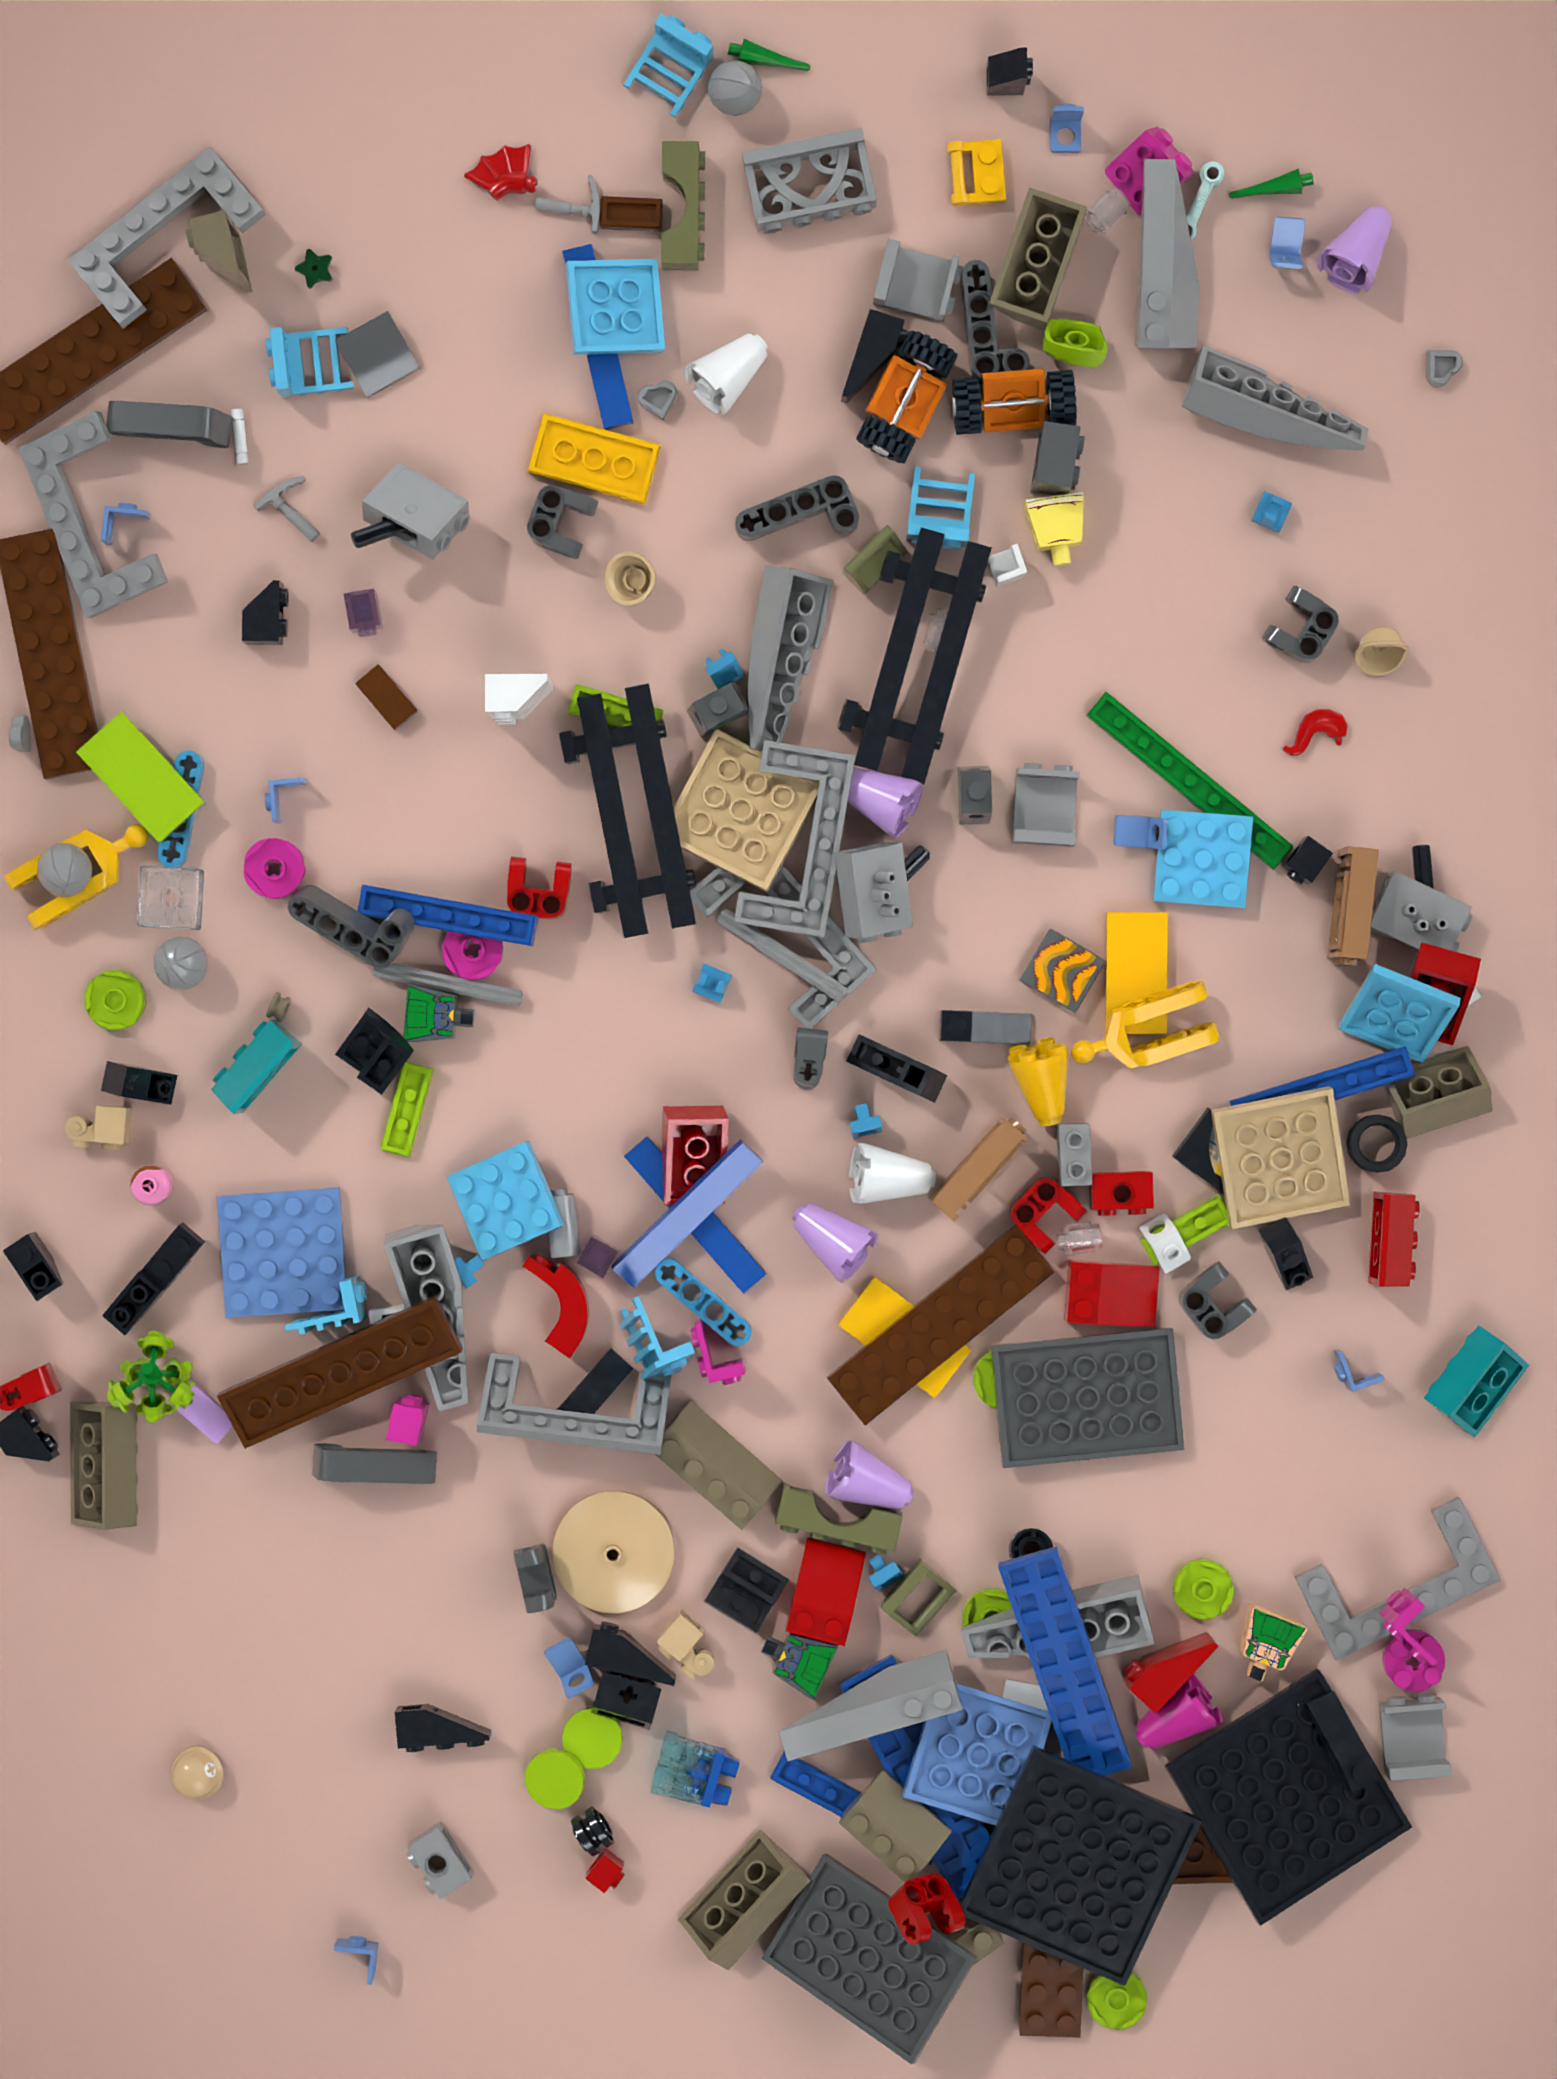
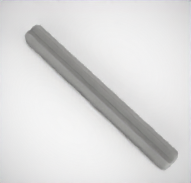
M725 908L717 918L719 924L835 1001L841 1002L848 992L845 986L753 925L734 922L735 914Z
M393 963L384 969L375 967L373 969L375 977L513 1006H520L523 996L521 990Z

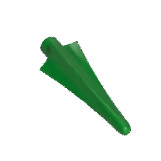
M743 39L742 45L731 42L729 44L727 55L739 57L738 61L746 62L749 65L810 70V65L780 55L747 39Z
M1298 168L1263 183L1232 191L1229 193V197L1234 199L1257 195L1302 194L1304 186L1314 185L1312 172L1300 175Z

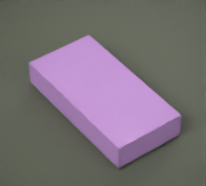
M194 1384L190 1390L195 1393L192 1398L193 1403L191 1405L188 1404L185 1409L179 1406L177 1411L215 1444H218L233 1426L223 1407L197 1384Z

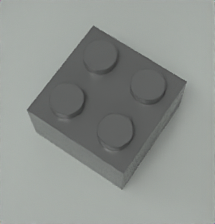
M1043 422L1038 437L1030 492L1058 496L1068 494L1070 489L1075 490L1080 473V466H1075V461L1079 460L1080 455H1082L1085 436H1080V426Z

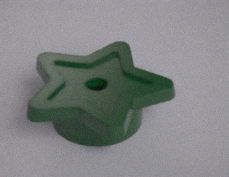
M307 249L305 261L294 268L296 272L305 276L309 289L318 282H331L333 280L328 270L332 260L331 255L317 256L311 249ZM317 266L318 269L316 271H313L312 267Z

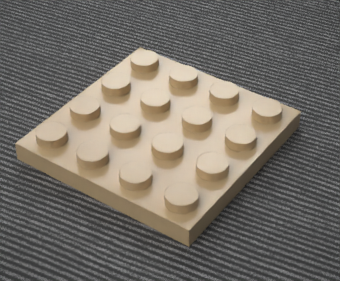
M715 729L674 806L681 848L768 892L817 800L820 781L759 771L762 757L761 751L751 749L749 745Z
M1327 1086L1211 1110L1229 1227L1231 1229L1350 1205L1333 1088Z

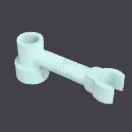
M1208 162L1200 170V180L1202 183L1186 216L1187 223L1193 230L1190 236L1191 240L1196 236V224L1212 188L1219 185L1224 178V169L1218 162ZM1215 168L1218 171V177L1210 179L1207 176L1208 169Z

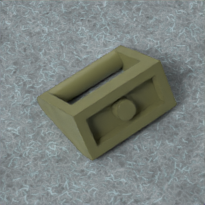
M886 525L843 568V575L865 595L879 580L886 552L890 550L900 553L901 559L907 553V550L894 530Z
M919 1558L880 1602V1607L891 1618L917 1636L953 1596L956 1589ZM927 1575L943 1589L911 1623L896 1609Z

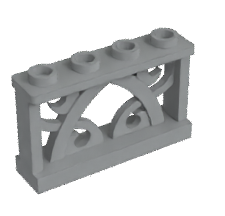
M862 128L742 152L757 231L764 230L766 234L781 231L782 226L794 224V227H804L812 224L811 220L824 218V221H834L842 217L841 214L853 212L854 215H863L871 212V208L876 207L877 199ZM857 149L861 172L847 169L850 150ZM830 156L832 161L828 165H836V168L822 166L820 163L821 157ZM809 159L811 165L818 172L832 176L826 188L814 200L798 194L787 186L798 176L801 169V160ZM790 164L793 168L792 173L781 179L779 176L786 174V172L780 169L781 165ZM757 169L762 170L767 181L770 183L769 186L762 189L759 193L753 171ZM844 176L855 177L862 183L863 191L858 197L848 198L844 195L845 189H855L850 182L842 181ZM776 190L779 194L773 198L772 206L775 203H780L783 206V210L773 215L763 209L762 203L769 193ZM835 195L838 202L828 203ZM792 204L795 205V206H797V207H799V208H801V209L791 211V210H792Z

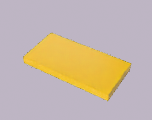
M543 413L527 472L645 505L661 445Z
M1106 912L1105 1030L1111 1010L1119 1008L1127 1002L1167 989L1168 912ZM1167 1013L1124 1026L1126 1034H1167Z
M874 1276L838 1325L862 1344L867 1345L914 1307V1305ZM964 1345L916 1385L933 1398H936L971 1352V1349Z

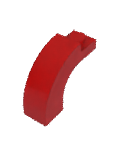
M538 1254L537 1257L530 1255L522 1267L550 1285L556 1292L560 1302L558 1322L545 1342L568 1358H571L582 1341L588 1325L589 1303L585 1288L576 1273L564 1262L555 1271L551 1268L553 1263L541 1254Z

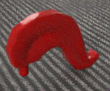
M1316 709L1305 715L1299 725L1294 745L1292 747L1285 745L1283 751L1289 755L1302 754L1316 732H1323L1329 737H1336V745L1340 746L1342 744V737H1345L1347 734L1348 725L1342 714L1330 709Z

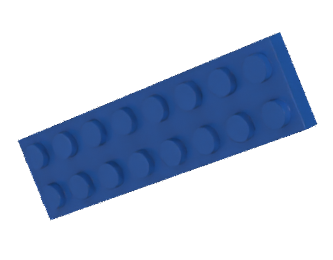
M1058 1546L999 1562L998 1568L1064 1758L1103 1776L1132 1768V1761Z
M891 1654L840 1682L839 1685L843 1693L883 1669L896 1665L897 1662ZM923 1722L868 1738L884 1769L902 1786H905ZM924 1804L952 1830L932 1858L941 1875L948 1882L953 1894L958 1899L964 1895L990 1839V1835L982 1821Z

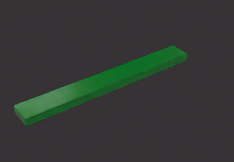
M1105 692L1086 715L1203 813L1253 816L1250 852L1272 870L1279 865L1293 848L1291 843L1109 693Z

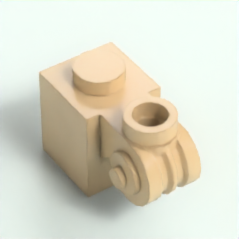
M96 1106L95 1122L92 1125L84 1116L71 1117L65 1124V1133L72 1140L71 1146L89 1148L90 1142L102 1143V1149L120 1150V1144H129L132 1107Z
M681 1609L658 1635L657 1643L660 1645L658 1650L668 1659L672 1660L674 1657L683 1663L681 1670L693 1680L697 1676L709 1674L714 1666V1656L711 1651L707 1649L696 1651L694 1645L703 1636L704 1628Z

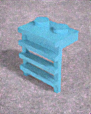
M660 13L654 23L655 34L623 86L629 89L634 80L674 104L675 106L670 115L676 118L680 109L684 107L690 93L692 94L695 89L694 87L698 80L703 76L706 67L713 60V45L710 44L711 40L701 32L696 31L692 33L685 29V24L680 19L672 15L666 17ZM653 49L693 73L694 75L689 82L649 58ZM643 65L683 88L684 91L680 98L640 74L639 72Z
M282 327L270 328L271 338H266V349L268 357L273 356L274 368L269 369L271 387H276L282 398L290 395L302 396L309 393L321 394L328 391L339 392L354 389L353 382L342 383L338 346L335 342L337 335L348 333L347 327L285 333ZM329 336L334 384L324 385L319 337ZM311 338L316 385L305 387L300 339Z
M915 466L906 540L912 541V544L916 545L920 528L922 527L945 534L942 542L943 548L960 550L961 547L966 548L969 541V522L975 473H969L968 485L920 479L921 467ZM918 488L967 493L966 503L917 497ZM916 505L964 511V520L915 515Z
M359 1276L339 1282L345 1310L293 1320V1323L285 1325L286 1331L298 1329L300 1335L312 1330L313 1325H316L317 1331H320L330 1326L333 1321L335 1322V1327L344 1325L349 1321V1318H353V1323L361 1322L367 1318L364 1300L368 1299L365 1282H360Z
M639 1296L634 1297L632 1301L636 1310L629 1314L627 1308L622 1309L620 1313L623 1321L619 1326L621 1330L627 1328L630 1334V1338L626 1341L628 1347L634 1345L638 1354L633 1359L635 1363L641 1362L645 1371L641 1374L642 1380L660 1373L667 1377L681 1371V1367L689 1364L687 1359L695 1353L691 1342L662 1352ZM640 1319L643 1327L636 1331L634 1324ZM648 1336L651 1344L643 1348L641 1341Z

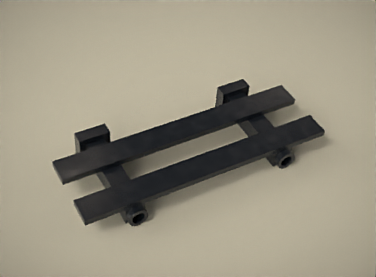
M921 527L911 563L899 560L901 554L890 550L886 552L878 581L893 584V580L898 579L905 581V585L869 711L858 709L859 702L845 698L837 728L851 732L852 726L864 729L854 765L878 771L887 736L910 742L901 777L925 784L934 749L939 750L943 741L944 733L939 731L976 602H982L985 594L986 585L982 584L992 547L968 541L957 577L935 570L945 534ZM929 589L950 594L952 598L915 725L894 719L893 715Z
M649 683L625 688L632 725L608 729L602 694L599 693L577 698L584 735L575 736V732L571 730L559 733L566 764L580 763L579 756L588 754L614 884L605 886L604 881L589 883L594 913L609 912V905L618 904L624 938L649 934L642 898L661 894L666 896L672 929L696 924L690 889L696 887V879L693 869L686 870L660 741V739L667 737L664 720H656ZM635 744L661 875L639 880L612 750Z

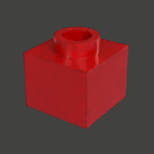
M604 1848L587 1870L585 1879L603 1893L609 1887L615 1889L625 1875L622 1872L624 1861L607 1848Z

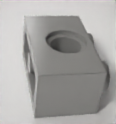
M1088 1123L1056 1124L1059 1185H1092L1090 1125Z
M441 1821L412 1839L407 1847L409 1850L407 1856L411 1864L415 1868L420 1867L426 1876L423 1878L426 1887L432 1894L436 1892L440 1899L471 1880L474 1871ZM435 1855L441 1856L445 1859L446 1865L442 1868L434 1867L431 1864L430 1858Z

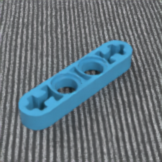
M193 751L181 752L176 757L174 768L181 776L186 777L187 770L182 766V762L188 761L189 756H193L192 760L197 763V768L190 770L189 778L195 779V783H187L199 795L204 772V761L199 754ZM195 813L186 820V828L183 832H172L169 835L174 838H184L183 844L176 842L175 851L180 853L179 858H174L173 862L169 863V857L165 856V851L172 849L173 841H167L166 838L163 842L159 843L158 859L164 866L178 868L185 863Z
M666 1258L656 1266L655 1276L657 1281L728 1343L740 1346L748 1342L751 1337L750 1324L675 1259ZM671 1264L676 1267L674 1273L680 1279L683 1273L689 1277L681 1282L678 1291L672 1288L677 1283L671 1277H668L666 1280L661 1277L663 1274L661 1267L663 1265L669 1267ZM690 1283L698 1285L701 1291L699 1298L693 1301L686 1299L683 1295V1288ZM712 1303L721 1305L724 1311L723 1316L716 1321L709 1319L706 1315V1308ZM729 1313L734 1316L730 1320L734 1326L744 1325L743 1333L745 1337L743 1339L741 1337L731 1338L732 1330L727 1325H725L724 1330L718 1327L725 1322Z

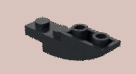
M185 1223L179 1224L102 1316L123 1335H127L188 1266L191 1259L205 1244V1241Z

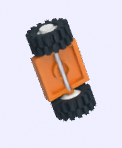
M913 330L908 332L898 352L900 356L894 355L891 357L865 410L875 417H866L856 437L859 443L863 444L866 448H870L874 453L903 464L906 462L916 442L915 440L921 439L947 386V383L938 378L947 379L958 357V354L952 348H948L946 344L940 343L935 338H930L929 335H923L921 332Z
M1044 369L982 373L983 398L980 397L978 377L953 379L952 404L956 435L981 433V411H983L985 433L1038 429L1042 427L1045 421V406H1048L1049 422L1075 426L1077 407L1073 371L1047 372L1046 393Z

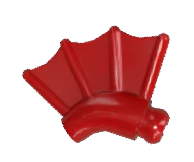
M530 144L519 148L504 145L503 148L493 155H482L479 164L473 170L464 174L466 179L486 189L496 201L509 193H534L536 191L535 185L538 184L535 176H528L531 153Z

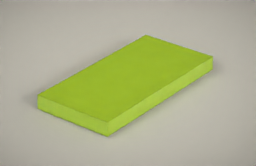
M122 711L76 752L158 843L163 842L206 803Z

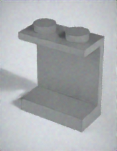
M888 238L873 304L943 322L945 313L952 314L956 296L950 295L953 284L959 285L963 270L962 266H958L960 256L954 255L953 260L899 247L900 241Z
M1024 763V768L1017 769L1012 843L1069 847L1075 845L1076 790L1080 772L1072 771L1073 766L1054 765V770L1042 769V764Z
M1436 1694L1417 1695L1418 1699L1406 1700L1405 1696H1391L1387 1698L1386 1702H1379L1385 1775L1390 1781L1451 1776V1765L1445 1758L1442 1709H1446V1705L1440 1697H1436Z

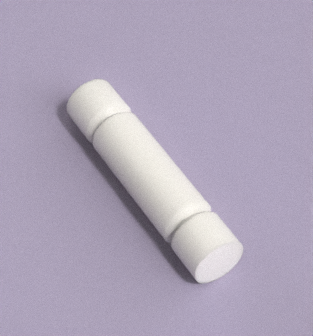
M232 409L231 416L233 420L236 464L247 465L249 460L243 409Z

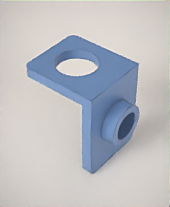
M1061 104L1053 107L1050 117L1051 152H1080L1081 119L1084 114V107L1074 104ZM1063 128L1070 129L1074 133V141L1069 145L1059 143L1057 140L1059 130Z
M1274 218L1269 253L1272 267L1302 269L1303 262L1300 255L1305 220L1303 218Z
M119 503L118 507L105 506L101 541L106 545L112 544L114 516L150 519L151 514L146 510H138L137 505L131 503Z
M292 778L269 781L270 793H265L266 810L272 813V822L276 824L281 823L278 787L308 784L307 779Z
M1116 815L1113 844L1115 846L1165 850L1168 820L1154 817ZM1157 826H1159L1160 828V836L1158 841H1156L1155 838Z
M1339 1349L1334 1350L1338 1364L1334 1365L1336 1375L1340 1382L1345 1381L1346 1387L1353 1392L1385 1380L1382 1374L1376 1373L1353 1381L1343 1352Z
M570 1637L544 1651L545 1656L559 1675L568 1699L594 1685L588 1665H585V1658ZM580 1676L585 1677L584 1681L580 1685L576 1687H570L572 1681L575 1678Z
M362 1936L337 1939L334 1951L370 1955L367 1984L372 1985L376 1972L378 1942H369L367 1938Z

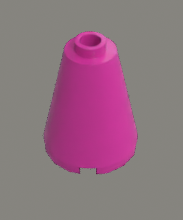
M1193 1674L1156 1714L1150 1709L1136 1724L1138 1731L1135 1732V1735L1144 1748L1149 1747L1155 1750L1217 1727L1222 1723L1223 1718L1218 1706L1212 1709L1210 1699L1213 1697L1204 1684Z

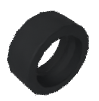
M1377 1114L1365 1116L1356 1121L1349 1130L1346 1141L1348 1154L1353 1162L1363 1170L1376 1173L1390 1171L1398 1166L1405 1157L1408 1146L1407 1137L1402 1126L1391 1117ZM1378 1125L1387 1128L1392 1133L1395 1146L1388 1158L1375 1162L1367 1159L1362 1154L1359 1141L1360 1136L1367 1128Z

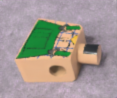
M1249 1602L1239 1647L1240 1653L1251 1659L1246 1675L1258 1681H1263L1268 1666L1283 1670L1308 1628L1301 1622Z

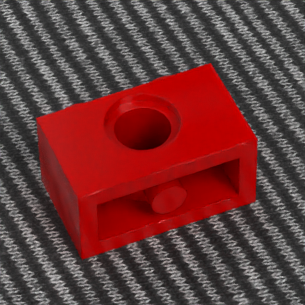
M1153 1172L1092 1173V1185H1089L1090 1209L1093 1211L1098 1210V1216L1116 1215V1210L1128 1209V1215L1147 1214L1146 1209L1154 1208ZM1119 1185H1125L1129 1189V1197L1123 1202H1117L1114 1198V1190Z

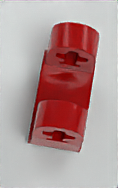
M511 856L507 881V905L512 912L539 916L538 918L543 919L560 918L565 913L567 907L572 863L556 862L553 891L524 888L527 858ZM518 894H527L530 899L529 906L525 910H517L514 906V898ZM549 897H556L560 901V908L554 914H549L544 909V902Z
M1046 1177L1038 1178L1012 1204L1009 1212L1012 1221L1044 1255L1055 1243L1035 1223L1055 1203L1076 1222L1088 1212L1069 1192L1054 1180ZM1043 1183H1049L1053 1187V1195L1047 1200L1040 1199L1037 1194L1039 1186ZM1021 1205H1029L1032 1209L1031 1218L1024 1222L1019 1221L1016 1217V1210Z
M50 1362L0 1386V1409L12 1411L62 1391ZM18 1389L21 1396L9 1399L8 1394Z
M937 1873L908 1880L888 1900L889 1910L893 1914L898 1928L904 1939L912 1945L925 1942L931 1937V1925L926 1913H931L937 1927L944 1934L959 1931L965 1925V1915L957 1898L950 1889L946 1879Z

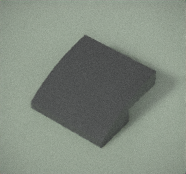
M388 311L335 340L367 398L420 369Z

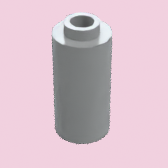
M567 1188L550 1190L564 1222V1226L548 1232L551 1258L580 1255L581 1249L574 1193L567 1194Z

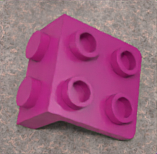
M1158 126L1145 130L1105 168L1106 176L1138 215H1141L1144 159H1174L1180 184L1187 182L1196 174L1191 168L1192 162L1184 153L1177 151L1172 144L1173 139L1165 129H1160Z
M697 1319L695 1327L691 1328L690 1332L694 1348H701L702 1357H698V1365L702 1378L708 1377L709 1383L722 1380L723 1385L741 1381V1375H745L746 1372L743 1358L713 1365L702 1319Z
M1406 1588L1402 1591L1396 1590L1387 1599L1386 1603L1388 1605L1379 1613L1386 1620L1382 1625L1400 1643L1406 1640L1407 1643L1404 1647L1422 1665L1428 1661L1434 1667L1438 1662L1404 1629L1426 1606Z

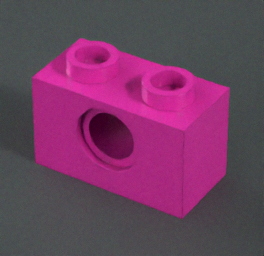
M405 1394V1397L397 1399L393 1403L386 1440L417 1446L423 1439L430 1403L423 1402V1397L413 1394Z

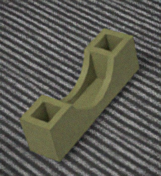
M662 141L663 180L675 185L682 192L686 201L685 212L681 220L673 228L661 233L662 270L699 271V261H704L705 243H699V231H705V212H699V200L705 201V182H699V170H705V151H700L699 141Z
M784 1484L775 1524L781 1525V1530L790 1533H798L799 1529L810 1532V1537L819 1540H827L828 1536L840 1539V1544L849 1547H857L858 1543L870 1546L869 1551L886 1555L887 1550L895 1552L903 1515L900 1511L872 1505L866 1514L855 1521L837 1522L829 1519L819 1510L813 1491Z

